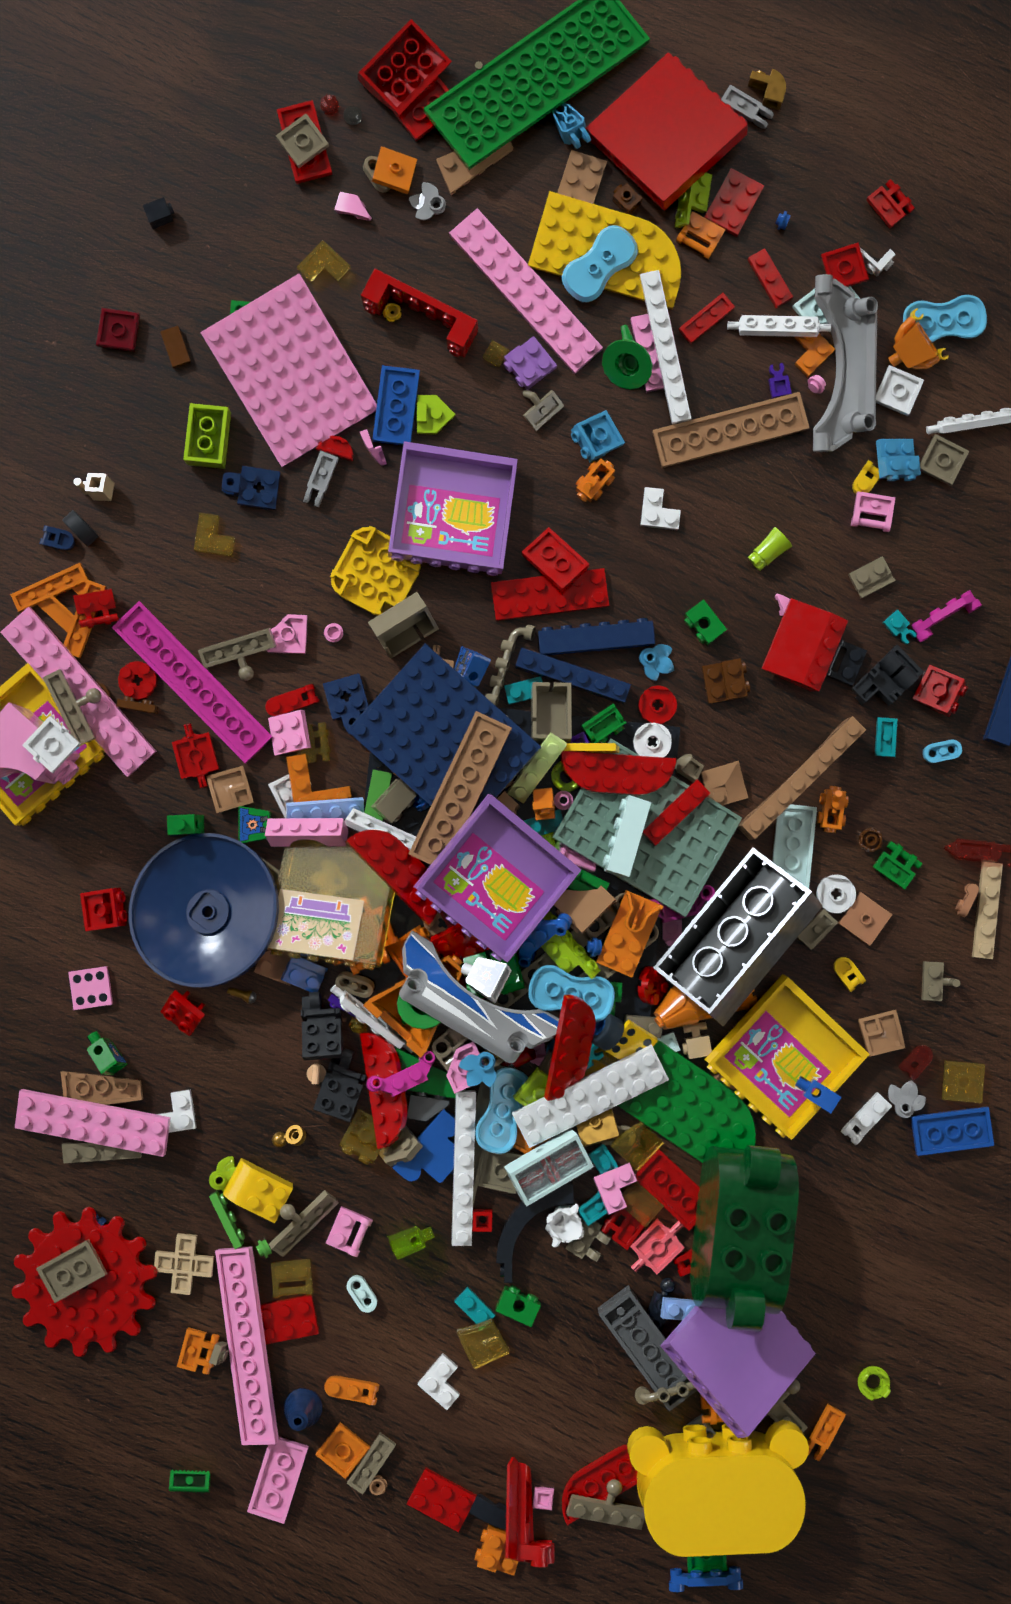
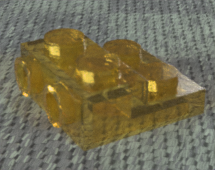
M358 1109L339 1146L342 1147L341 1151L350 1156L353 1153L359 1156L358 1160L366 1165L369 1162L374 1163L381 1149H377L373 1117Z

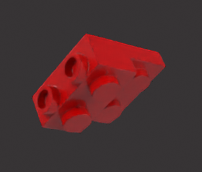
M929 665L913 696V700L950 717L951 713H956L959 707L957 701L960 696L964 697L968 686H965V679Z
M121 887L80 893L85 931L126 925L128 913L124 910L123 906L126 896L121 891Z

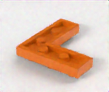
M306 754L286 757L293 802L351 798L350 786L312 792Z

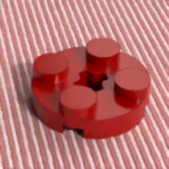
M141 661L128 663L120 669L118 676L120 690L125 696L135 698V700L148 698L156 689L158 683L156 672L148 664ZM137 675L139 676V678H143V681L140 682L139 686H137L136 683H133V680Z
M652 686L640 696L638 702L639 712L642 718L649 723L663 724L669 721L675 714L677 700L668 688ZM656 700H660V703L663 704V707H660L659 710H655V707L652 706V703H655Z
M647 966L639 977V980H642L641 986H638V995L643 1003L658 1005L664 993L668 991L669 985L666 979L653 968L654 966Z

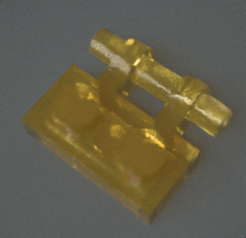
M318 723L319 731H313V724H308L311 748L296 751V755L306 754L307 764L317 763V755L322 754V761H330L329 753H331V748L328 747L327 736H329V732L326 730V723ZM320 737L321 748L315 747L314 738Z

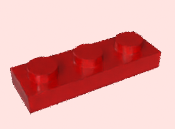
M765 248L748 257V262L775 308L792 300L793 296Z
M722 293L683 324L679 331L691 345L734 310L735 306Z

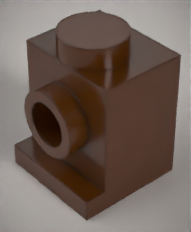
M628 183L624 186L620 184L613 191L612 201L625 214L631 215L642 205L643 197L639 196Z

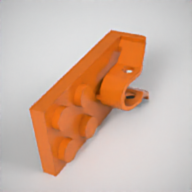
M626 890L596 963L633 977L660 910L663 909V905Z

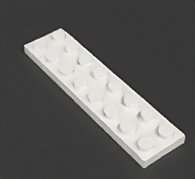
M651 1044L582 1078L577 1083L566 1088L563 1097L550 1101L543 1097L512 1112V1115L529 1148L669 1079Z

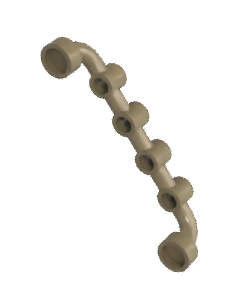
M527 624L526 628H517L511 632L508 640L502 641L501 651H504L503 658L498 657L496 660L495 668L499 669L497 676L492 675L490 680V686L493 687L492 693H487L485 696L495 706H497L500 690L504 685V677L509 669L510 658L515 650L517 637L524 635L525 640L533 641L536 626Z
M678 1382L675 1387L668 1389L661 1387L657 1392L650 1394L649 1389L642 1386L636 1389L635 1398L642 1405L657 1400L667 1402L670 1396L678 1394L681 1397H685L690 1390L696 1388L691 1382ZM681 1387L686 1388L684 1391H679ZM661 1393H667L665 1397L660 1396Z

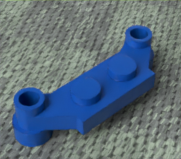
M561 913L557 916L556 920L542 919L519 948L520 966L528 967L531 961L534 960L536 951L555 934L564 936L572 924L571 916Z
M730 1566L727 1572L713 1569L709 1573H702L701 1570L682 1573L681 1568L670 1569L671 1581H669V1591L671 1592L685 1591V1585L688 1587L728 1585L730 1590L743 1589V1579H741L739 1566Z

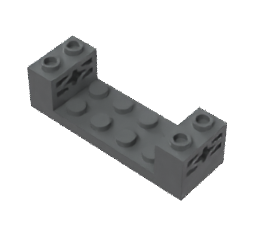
M629 1285L598 1307L601 1319L655 1392L661 1387L667 1389L675 1387L678 1382H690L660 1346L666 1338L644 1310L639 1298ZM681 1387L679 1391H684L686 1388ZM697 1389L690 1390L685 1397H681L678 1394L670 1396V1399L667 1402H663V1404L671 1411L695 1393ZM661 1393L660 1396L665 1397L667 1393Z

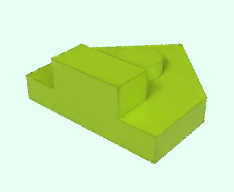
M418 395L417 434H437L455 417V413L437 395Z

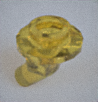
M355 1017L351 1018L348 1026L353 1032L362 1033L367 1030L366 1023L359 1022Z

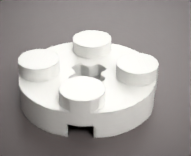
M646 723L634 735V750L639 756L664 758L671 748V734L662 724ZM649 737L652 739L657 738L656 747L648 745Z
M830 875L823 878L819 883L816 897L822 904V908L826 911L842 913L854 904L856 890L847 877ZM835 888L841 893V896H838L836 900L831 895Z

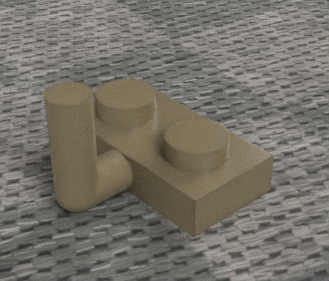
M552 390L541 400L535 392L523 391V396L531 399L534 403V406L523 416L535 431L564 407V404Z
M923 961L921 1000L942 1001L943 986H960L958 979L943 978L944 962Z

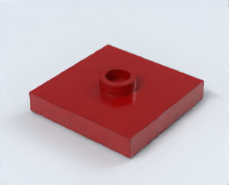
M858 242L821 254L826 274L832 275L833 279L838 280L844 286L850 287L869 280Z

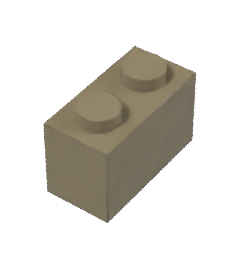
M396 778L371 807L386 822H397L403 815L401 812L406 807L409 808L415 802L414 798L418 794L403 780Z

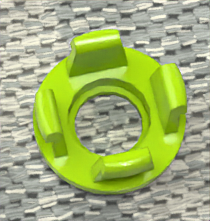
M561 761L557 763L551 773L552 782L555 787L567 792L577 789L579 786L573 781L564 783L560 779V773L564 768Z
M869 1366L859 1374L858 1387L867 1399L872 1401L881 1397L886 1399L891 1392L890 1378L885 1370L877 1366ZM872 1374L877 1375L880 1379V1384L876 1388H870L866 1384V1380Z

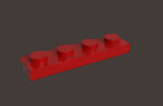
M698 779L695 780L643 830L642 834L656 846L710 792Z

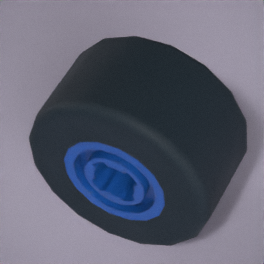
M608 1014L606 1019L596 1022L592 1043L604 1051L614 1048L623 1035V1022L612 1014Z

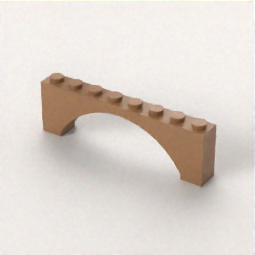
M853 716L845 719L776 791L739 823L737 828L749 840L756 839L866 729Z
M505 791L497 798L516 815L520 806ZM600 886L598 889L587 891L565 890L554 906L557 908L555 912L558 915L565 913L571 916L572 924L570 927L576 933L581 931L584 934L616 900L607 890Z

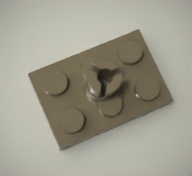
M89 1239L36 1268L54 1303L107 1274Z

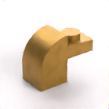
M772 69L770 76L762 71H752L748 86L766 91L762 102L763 106L780 110L786 92L784 77L774 69Z

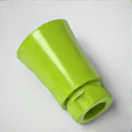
M774 527L761 544L753 550L754 552L749 555L748 559L760 571L783 552L791 548L792 544L781 531Z

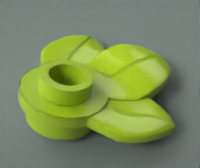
M228 1156L218 1162L216 1171L211 1173L209 1184L213 1189L224 1191L236 1169L233 1156ZM222 1177V1182L217 1184L216 1178Z

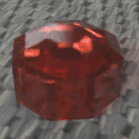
M327 94L321 98L320 108L324 114L333 115L338 112L339 102L334 95Z

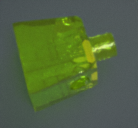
M417 1226L387 1237L393 1254L398 1260L426 1248L424 1242L433 1239L434 1234L431 1227L420 1231ZM416 1237V1241L411 1243V1238Z

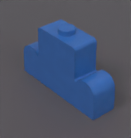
M446 1108L442 1109L417 1137L423 1145L419 1152L409 1162H397L393 1169L407 1181L417 1180L422 1169L439 1183L443 1182L449 1173L453 1175L454 1141L450 1137L455 1135V1116Z

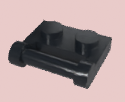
M841 639L826 676L852 687L867 650ZM841 648H844L846 651L837 673L833 672L832 669Z

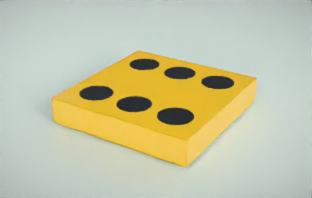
M628 1019L624 1024V1032L618 1044L614 1048L605 1051L621 1060L651 1044L654 1046L658 1039Z

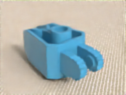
M563 103L560 106L562 112H558L556 109L552 111L556 128L564 144H573L578 149L581 147L579 141L581 137L587 143L591 141V137L585 129V118L572 106Z

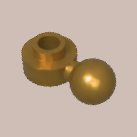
M293 1125L288 1128L286 1134L283 1132L275 1133L272 1137V1143L276 1147H283L287 1142L294 1146H299L306 1139V1131L298 1125Z

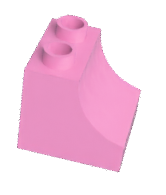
M10 702L0 712V779L9 774L24 772L37 781L55 784L59 780L64 785L78 772L79 767L74 762L81 755L74 751L54 773H51L41 762H36L33 759L34 756L22 746L42 725L43 721L29 709Z

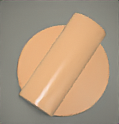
M313 1064L308 1068L307 1077L312 1084H319L324 1080L326 1075L324 1066Z

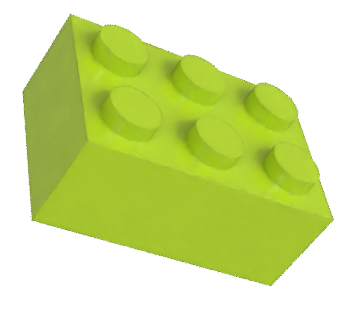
M190 403L183 459L187 465L225 469L231 411L228 407Z

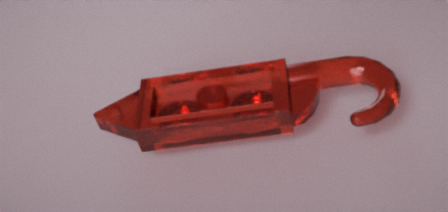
M958 838L955 842L943 847L944 850L955 856V859L990 863L997 862L1002 852L1011 853V845Z

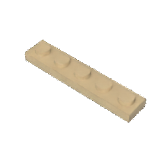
M982 862L972 957L993 959L1003 867L1001 863Z

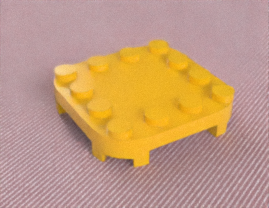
M369 526L362 527L352 533L330 577L331 585L340 597L379 616L406 599L419 575L421 564H414L410 560L404 559L403 561L392 560L391 557H388L390 536L377 530L375 527Z

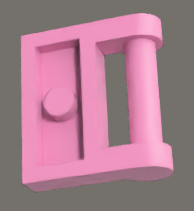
M858 491L856 493L851 526L857 527L860 525L883 529L884 532H889L895 497ZM860 513H866L884 516L885 521L882 522L859 517Z
M341 1206L326 1244L358 1257L362 1240L373 1220ZM359 1221L361 1225L352 1246L347 1245L355 1222Z

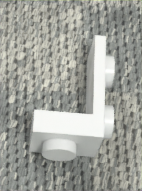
M860 248L866 271L874 274L876 277L883 270L887 271L894 263L892 259L895 253L891 249L877 263Z

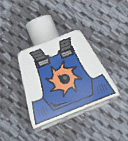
M480 957L476 959L474 965L464 963L461 968V973L468 976L466 983L493 1003H496L512 971L506 963Z

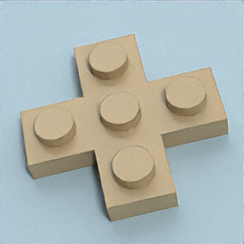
M178 1233L175 1252H155L154 1266L157 1268V1271L173 1273L171 1293L190 1295L192 1292L193 1276H213L215 1256L196 1255L197 1235Z

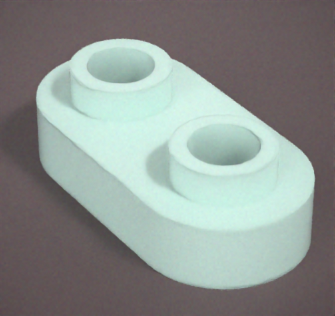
M352 1276L347 1282V1291L361 1311L366 1313L373 1311L377 1305L376 1295L362 1276ZM359 1282L361 1286L356 1288L353 1283ZM365 1298L371 1299V1303H370V1304H366V1303L364 1302V1299H365Z

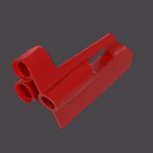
M512 1457L507 1465L505 1558L512 1561L528 1562L533 1567H547L548 1564L555 1562V1543H552V1540L534 1541L531 1469L528 1465L520 1463L515 1457Z

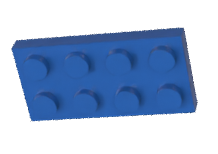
M382 365L373 442L404 445V441L411 442L420 370Z
M987 1106L911 1116L917 1156L994 1146L990 1112Z

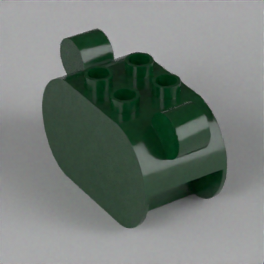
M747 1145L744 1150L710 1146L706 1151L701 1169L700 1191L698 1193L696 1224L692 1245L690 1282L693 1301L698 1307L726 1309L728 1329L760 1332L764 1324L765 1313L779 1314L785 1304L788 1293L799 1199L796 1162L791 1154H781L779 1148Z

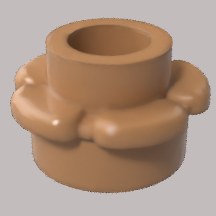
M376 1475L369 1485V1491L374 1495L383 1494L387 1487V1481L382 1476Z

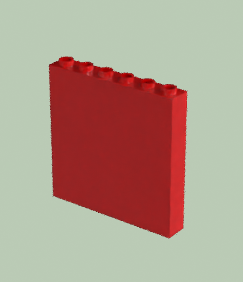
M668 52L585 129L591 137V142L665 211L747 135L748 123L742 116L739 117L729 104L721 101L720 96L716 92L710 91L703 80H698L690 68L686 69L678 57H673Z

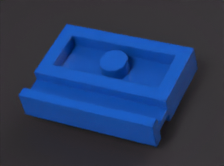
M292 954L281 980L309 992H318L324 979V974L328 969Z

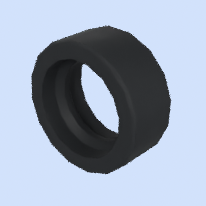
M74 510L62 519L86 546H89L99 537Z

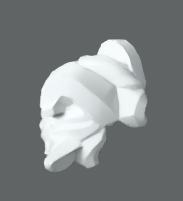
M567 1204L557 1205L554 1212L548 1215L545 1229L553 1238V1247H558L561 1242L569 1243L584 1237L581 1218L577 1215L578 1204L574 1206Z

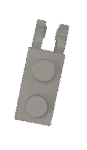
M732 85L728 87L721 99L725 104H729L735 113L737 112L738 115L750 122L753 121L756 126L763 129L767 127L768 123L757 116V113L759 112L768 119H771L774 115L761 102Z
M320 451L307 484L308 488L303 502L308 503L313 490H316L319 493L315 499L314 506H320L338 463V457Z

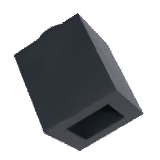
M164 197L143 205L152 229L174 221L172 214L175 213L172 205L167 203Z

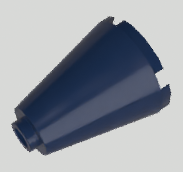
M299 1388L287 1396L284 1402V1415L293 1430L300 1431L311 1427L321 1417L322 1402L315 1391Z

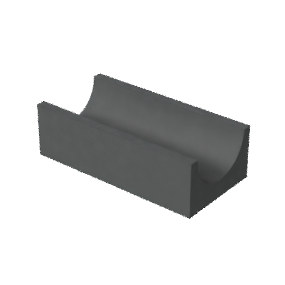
M752 848L653 968L724 1026L823 906L812 891Z

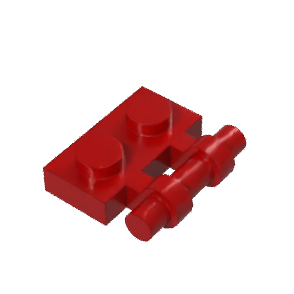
M890 179L885 184L889 188L888 191L881 186L868 196L866 201L885 224L892 228L906 216L902 209L905 208L908 213H911L915 207L911 204L912 200L901 192V187ZM894 195L900 203L897 204L891 196Z
M112 589L73 596L77 615L85 614L86 619L79 620L80 628H93L94 625L104 623L105 625H110L111 622L118 621L117 613L109 615L108 609L116 608ZM103 611V616L92 618V612Z
M624 1199L626 1205H628L629 1202L626 1199ZM635 1206L630 1212L624 1208L612 1213L609 1218L607 1217L604 1220L605 1224L600 1230L605 1234L610 1229L614 1230L615 1233L611 1238L628 1250L650 1220V1217ZM622 1214L626 1218L618 1226L615 1222Z

